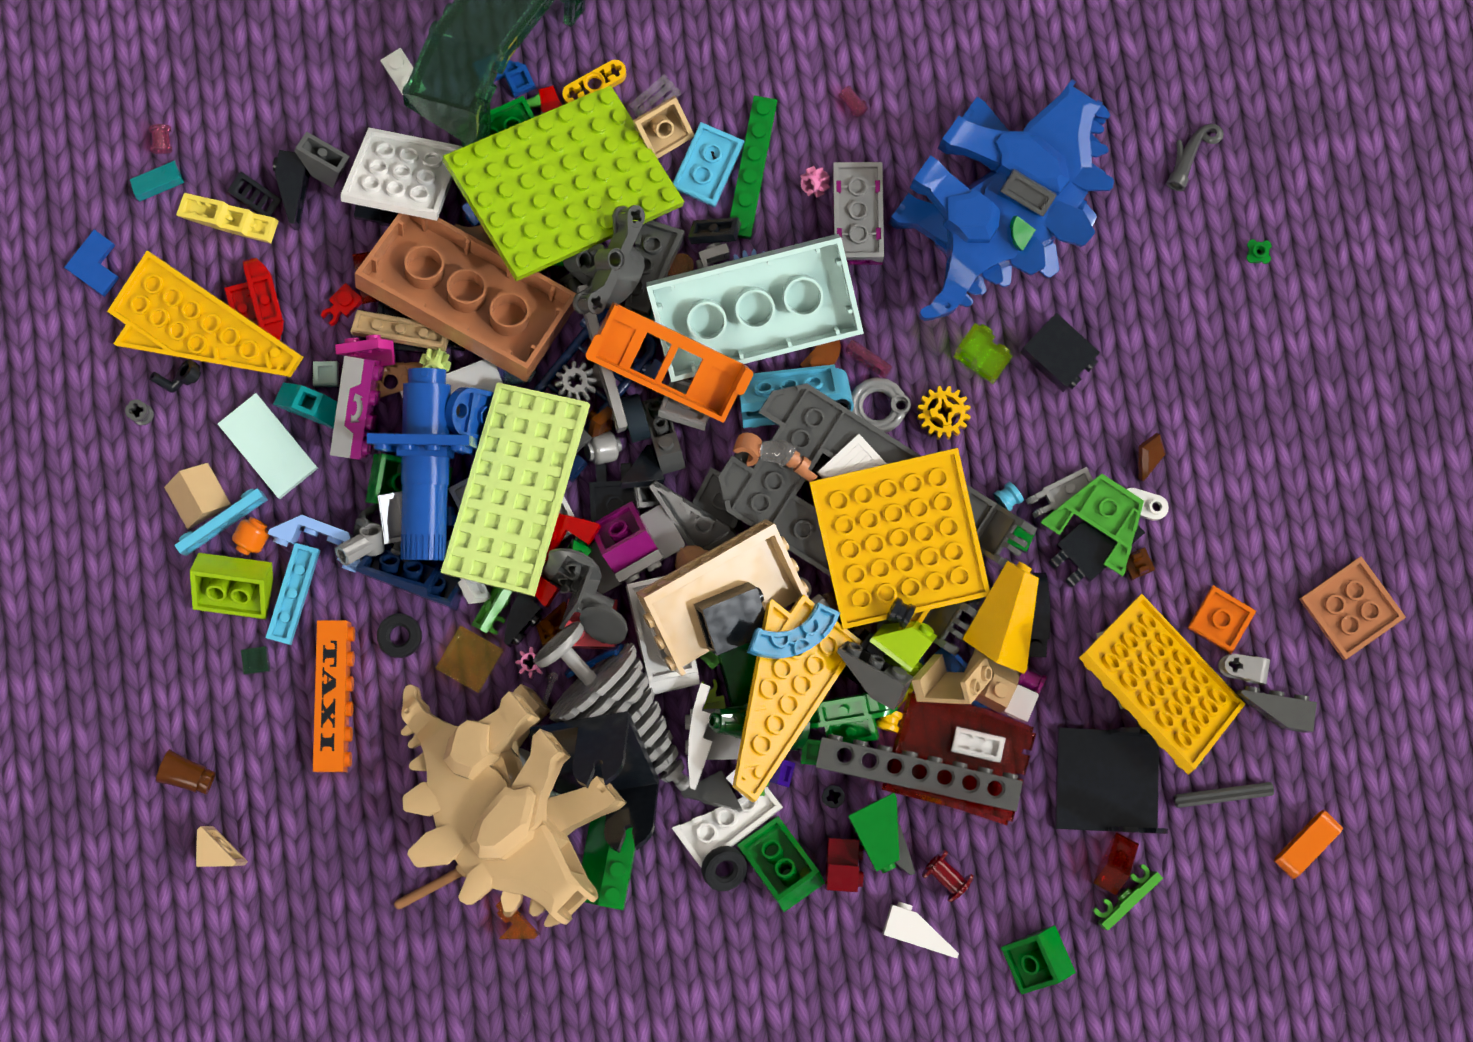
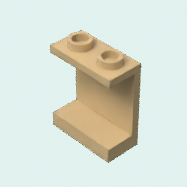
M933 654L911 681L917 702L971 705L992 679V668L989 666L987 656H982L968 673L947 672L943 655Z

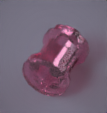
M164 124L151 125L149 127V131L152 133L150 151L155 154L171 153L172 147L169 140V133L172 131L171 126Z

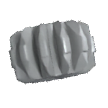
M575 361L571 364L572 369H568L566 365H563L562 368L565 374L561 372L556 374L557 378L561 380L555 382L556 388H562L558 392L559 396L567 395V398L573 399L575 397L576 400H581L580 397L584 396L585 400H590L587 392H596V389L591 386L597 383V378L591 377L594 374V370L592 368L586 370V363H582L578 369ZM579 378L581 385L576 384L573 387L571 381H576Z

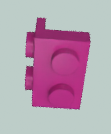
M368 335L366 340L360 341L359 338L345 339V343L335 345L337 355L380 360L381 366L395 364L393 340L381 339V335Z

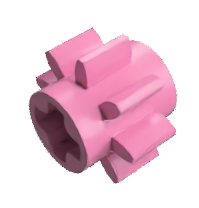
M812 166L806 169L805 174L800 176L802 178L801 188L807 193V196L815 194L817 198L824 195L825 190L830 189V176L823 170V167L816 169Z
M530 647L529 653L526 654L520 651L522 658L515 661L516 664L522 666L519 673L529 672L530 679L533 678V673L535 672L542 675L543 672L536 664L533 665L532 669L525 664L526 661H530L531 656L534 659L537 655L534 653L533 647Z

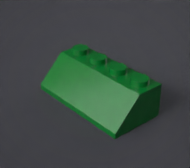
M606 815L591 821L589 824L582 867L588 879L596 888L598 899L594 903L588 899L585 902L624 910L636 852L632 834L633 828L626 830L625 840L620 853L611 849L605 840Z

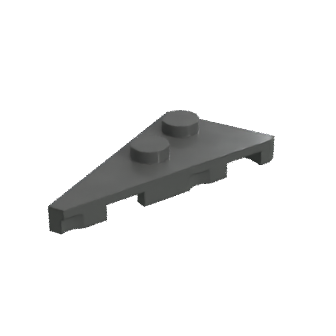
M654 481L649 485V488L687 545L700 546L702 549L709 551L736 536L737 531L658 481Z

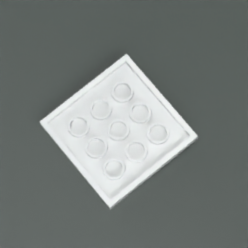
M368 128L341 192V201L437 221L453 180L442 158L443 155L458 150L462 146Z

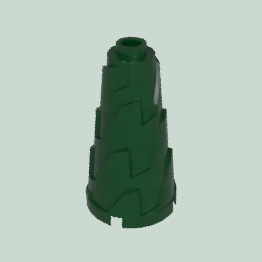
M748 704L714 710L709 716L710 728L715 733L731 735L741 739ZM810 721L790 750L803 748L809 736Z

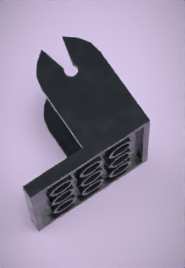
M629 711L531 727L529 733L531 740L532 736L539 729L552 733L571 756L563 764L554 784L558 793L564 794L583 787L588 788L591 781L598 776L604 779L605 785L611 783L625 800L626 804L620 810L606 814L604 836L610 848L620 853L626 837L625 832L628 828H633L632 834L636 850L646 844L652 837L655 828L659 777Z
M1120 727L1111 730L1058 728L1055 829L1168 834V829L1158 828L1159 746L1156 740L1145 729L1140 727Z

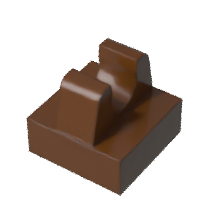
M1145 547L1130 553L1126 571L1131 581L1155 570Z

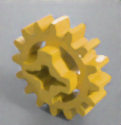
M938 386L936 393L931 389L928 390L929 398L922 396L921 401L925 405H918L917 410L922 413L917 416V420H924L921 429L928 427L929 436L935 432L937 433L936 437L938 440L942 434H945L946 439L949 440L952 432L958 436L960 434L959 428L965 430L967 425L963 421H969L971 417L965 414V412L969 411L971 407L969 405L964 406L967 400L966 396L958 397L960 390L952 393L951 386H948L946 391H943L941 386ZM947 398L953 400L956 404H952ZM936 399V407L928 410L929 404ZM941 407L944 408L945 412H949L946 419L943 414H938ZM960 415L959 421L952 426V418ZM931 421L938 423L941 428L935 426Z

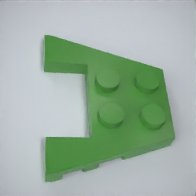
M1100 474L1040 523L1060 535L1073 514H1075L1117 542L1103 565L1123 576L1126 571L1144 500L1104 474Z

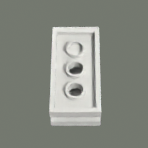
M662 577L630 583L626 586L644 671L648 678V686L652 687L654 694L700 684L696 659L683 666L686 672L683 676L674 670L670 671L664 660L667 657L664 649L660 650L654 640L656 633L653 627L649 628L643 618V615L646 613L636 592Z

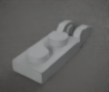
M1085 467L1044 487L1042 491L1025 500L1027 504H1033L1039 499L1046 497L1049 505L1041 507L1032 513L1034 518H1037L1051 510L1057 509L1093 481V478L1088 468Z

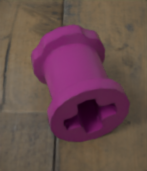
M1027 666L1025 674L1020 673L1018 685H1022L1039 694L1047 676L1044 674L1040 676L1029 670Z

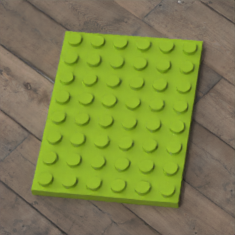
M612 86L595 91L443 155L442 158L444 165L516 282L581 253L594 245L611 239L614 235L612 215L618 206H640L645 213L643 223L645 224L682 207L685 202L652 149L647 148L634 128L633 119Z

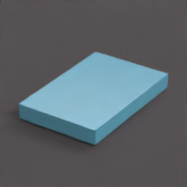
M700 122L673 181L678 192L715 208L745 141ZM711 151L714 152L715 157H718L717 159L713 160Z

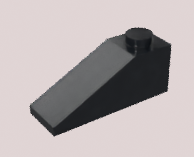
M279 150L278 157H275L273 160V171L275 172L289 224L294 230L299 231L310 173L295 152Z

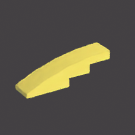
M187 193L183 194L176 214L178 217L208 227L270 244L279 222L273 217L255 214L248 209L230 206L223 201Z

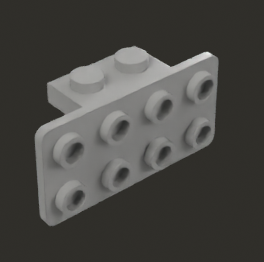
M661 505L641 515L658 550L614 574L603 558L596 541L588 546L593 549L588 557L593 559L599 566L602 575L597 588L599 593L604 594L624 582L627 584L633 583L640 578L639 574L645 570L649 572L654 571L662 566V560L678 552L680 547L685 546L679 531Z

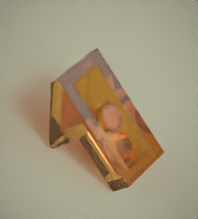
M501 901L496 905L499 909L497 915L505 923L510 921L513 924L499 939H535L540 935L518 910L511 917H505Z

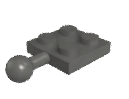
M735 453L734 457L746 463L749 453ZM710 467L692 503L735 529L740 519L726 511L718 477L720 472Z

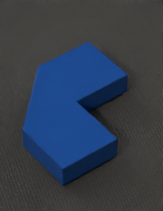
M492 54L472 63L483 87L505 77L514 98L536 89L525 64L505 59L497 54Z

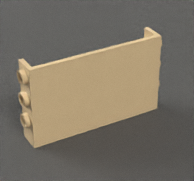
M765 519L636 592L646 613L643 615V618L649 628L653 627L656 633L654 640L660 650L664 649L667 656L664 660L670 671L674 670L683 676L686 674L683 666L709 652L696 613L695 603L747 582L761 589L764 596V601L762 602L764 610L766 609V604L771 599L785 608L797 601L803 594L808 597V586L804 580H800L797 573L799 567L787 552L789 545L785 538L780 536L774 523Z

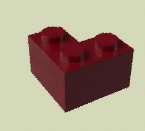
M828 838L826 890L858 892V887H863L864 872L859 871L858 860L863 861L864 848L862 845H859V840Z

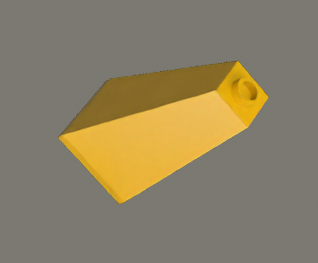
M1007 561L962 640L994 662L1025 674L1028 665L1039 578L1030 573L1032 568L1020 561L1017 565Z

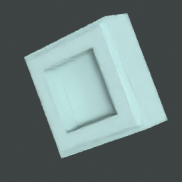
M313 362V386L339 387V362Z

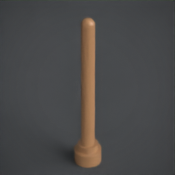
M454 869L397 899L394 902V906L396 909H402L457 880L462 875L457 869Z

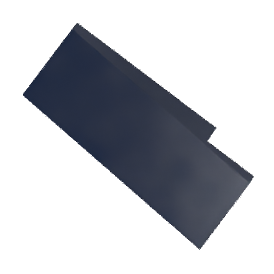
M392 543L384 544V552L377 556L365 555L356 567V571L364 576L455 611L458 609L463 594L458 585V582L461 580L460 578L441 573L444 560L400 559V555H394L391 552L394 545Z

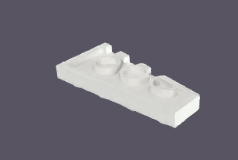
M768 787L764 788L765 796H759L757 801L753 803L745 796L737 799L743 809L741 812L719 807L714 811L702 816L700 815L691 819V821L672 828L701 868L704 858L713 849L720 846H734L783 808Z

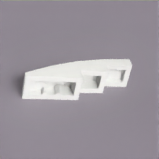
M703 683L700 684L689 732L690 788L694 790L697 788L713 743L710 740L704 739L711 713L703 711L711 687Z

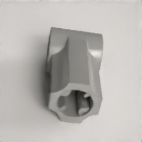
M369 523L367 526L361 527L359 529L360 534L335 548L336 556L343 565L347 566L365 555L377 556L384 552L382 527L379 524Z

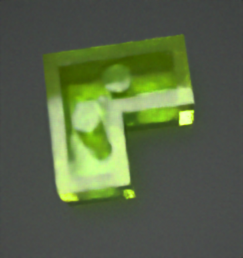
M974 323L959 344L954 358L994 385L1013 355L1010 354V350L1000 343L997 345L993 343L996 336L992 334L993 331L984 324L979 326Z

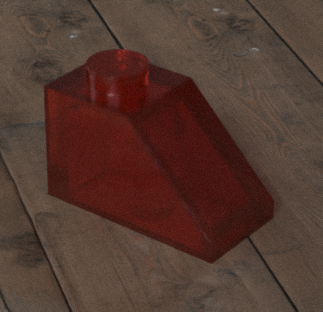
M1116 832L1098 866L1093 883L1117 895L1130 877L1139 844Z

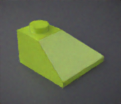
M911 621L905 629L900 627L899 623L883 624L870 639V642L911 672L937 635L934 634V630L929 625L918 621Z

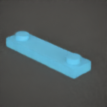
M258 488L246 491L241 495V500L193 533L189 531L179 538L180 542L174 546L180 554L184 556L189 555L268 500L267 497Z
M298 543L294 544L266 634L267 639L292 645L321 550Z

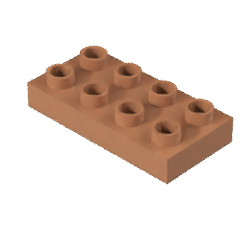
M398 213L355 272V286L357 289L527 382L573 313V299L577 294L539 272L516 282L498 251L492 246L439 217L436 221Z

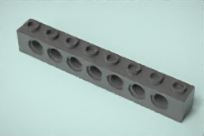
M828 734V738L822 737L816 768L1017 812L1023 781L1017 780L1018 775L1003 772L1002 776L992 774V769L978 767L977 771L967 769L968 764L953 761L952 765L942 763V758L928 756L927 760L917 758L918 753L903 750L902 754L892 753L893 748L878 745L877 749L867 747L868 742L853 739L851 744L842 742L843 737ZM843 748L849 749L852 753L851 760L846 763L840 762L837 758L839 750ZM866 754H873L877 758V763L873 768L863 766L862 758ZM897 759L901 762L902 769L899 773L892 774L887 770V763L890 760ZM915 765H923L926 768L927 774L923 779L913 777L912 768ZM941 770H947L952 776L951 782L947 785H942L937 780V774ZM965 776H973L976 779L975 789L966 790L963 787L962 780ZM991 781H997L1002 787L1001 793L998 796L990 795L987 790V786Z

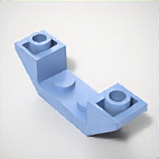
M304 515L293 518L268 531V534L274 537L273 542L285 547L288 546V543L293 545L297 543L303 527L305 528L304 533L314 537H318L320 533L328 536L326 541L336 545H340L342 542L353 538V535L347 531ZM362 558L347 566L342 565V568L356 573V567Z

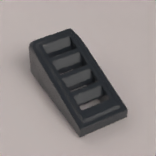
M243 172L238 174L227 190L228 194L264 216L270 217L282 201L278 196ZM246 182L248 185L242 194L238 193L237 191L241 185ZM254 187L256 191L248 200L245 197L251 188ZM261 192L264 194V196L258 203V205H256L253 202ZM268 198L272 199L273 201L266 211L261 209Z

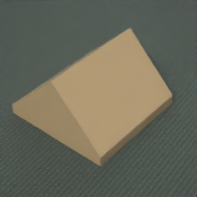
M675 96L633 120L634 128L647 148L652 149L657 159L694 137V133Z
M209 463L179 471L164 487L188 530L232 506Z
M200 826L197 829L196 867L242 866L248 862L214 826Z

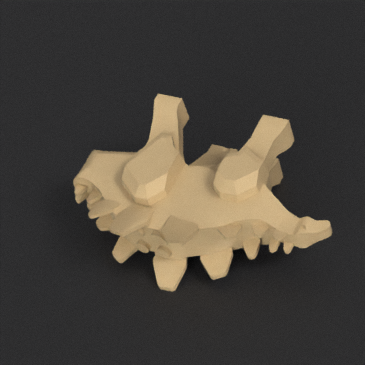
M520 684L514 692L509 691L502 697L500 707L495 712L480 721L466 720L460 726H455L431 714L429 706L422 700L420 689L414 685H407L403 693L401 712L402 719L407 725L402 729L401 735L408 736L415 733L408 742V747L412 749L421 745L423 753L410 762L409 768L413 771H427V782H421L404 794L403 810L428 817L433 815L436 829L426 832L408 850L407 855L412 863L418 868L448 865L452 860H455L458 863L456 865L457 871L466 878L458 896L459 901L466 905H474L492 889L503 891L501 903L505 917H511L521 906L523 896L531 898L529 914L536 917L544 911H548L549 914L544 922L545 927H552L560 923L567 925L572 920V914L587 899L593 903L598 899V892L588 879L567 836L575 829L601 816L620 810L626 804L625 800L611 783L605 785L604 779L598 776L591 781L588 788L583 787L549 797L563 764L571 756L557 741L555 736L545 730L539 729L532 736L530 756L525 765H522L519 748L529 735L530 728L535 727L551 711L533 689Z

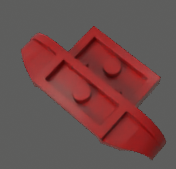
M256 257L243 260L247 282L224 288L228 304L280 340L284 329V319L272 275Z

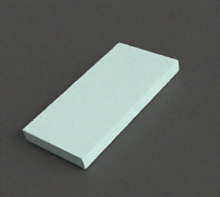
M257 393L218 423L224 433L279 499L318 469Z

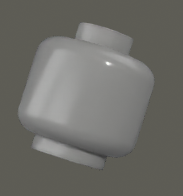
M607 431L599 436L592 437L583 447L584 454L587 460H591L595 465L613 462L617 460L619 452L622 450V444L619 437H615L611 431Z

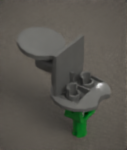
M576 537L575 540L571 541L567 549L558 548L550 550L548 560L543 566V576L550 583L558 587L560 593H572L559 628L563 630L575 612L581 613L579 617L580 623L583 625L585 632L593 639L611 645L625 640L628 627L622 615L612 608L615 600L597 592L602 575L599 566L593 559L588 557L593 549Z

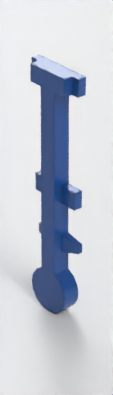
M620 643L585 663L591 668L596 663L612 655H619L625 645ZM570 668L564 673L567 678L575 675Z

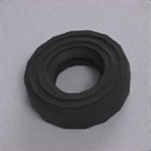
M395 613L386 617L380 623L377 630V641L385 654L394 658H405L412 655L419 648L422 641V631L419 623L413 617ZM397 626L405 627L409 633V638L403 645H395L390 639L391 631Z
M720 846L706 855L702 862L701 872L705 882L712 889L729 891L736 888L743 881L747 872V864L744 856L736 848ZM723 861L732 862L733 869L728 875L721 877L716 875L715 871L719 863Z

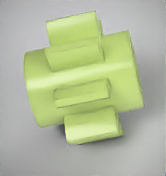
M428 348L426 354H422L419 362L423 364L422 368L445 369L446 372H449L451 362L448 361L450 355L445 351H441L440 348L437 350Z

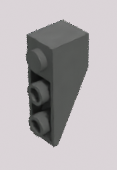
M663 395L642 401V406L662 474H667L684 469L686 466L673 421L658 417V411L665 396Z
M846 641L838 648V654L872 699L892 710L903 701L913 679V676L907 674L906 670L887 663L883 657L867 652L861 645L855 642Z
M1244 686V690L1236 691V694L1243 701L1281 729L1303 733L1313 732L1317 702L1309 701V696L1295 694L1294 698L1284 697V692L1269 690V694L1259 693L1260 688Z

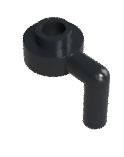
M188 359L179 367L176 378L172 382L156 372L150 375L149 380L168 392L174 393L183 384L190 385L197 382L201 375L200 365Z

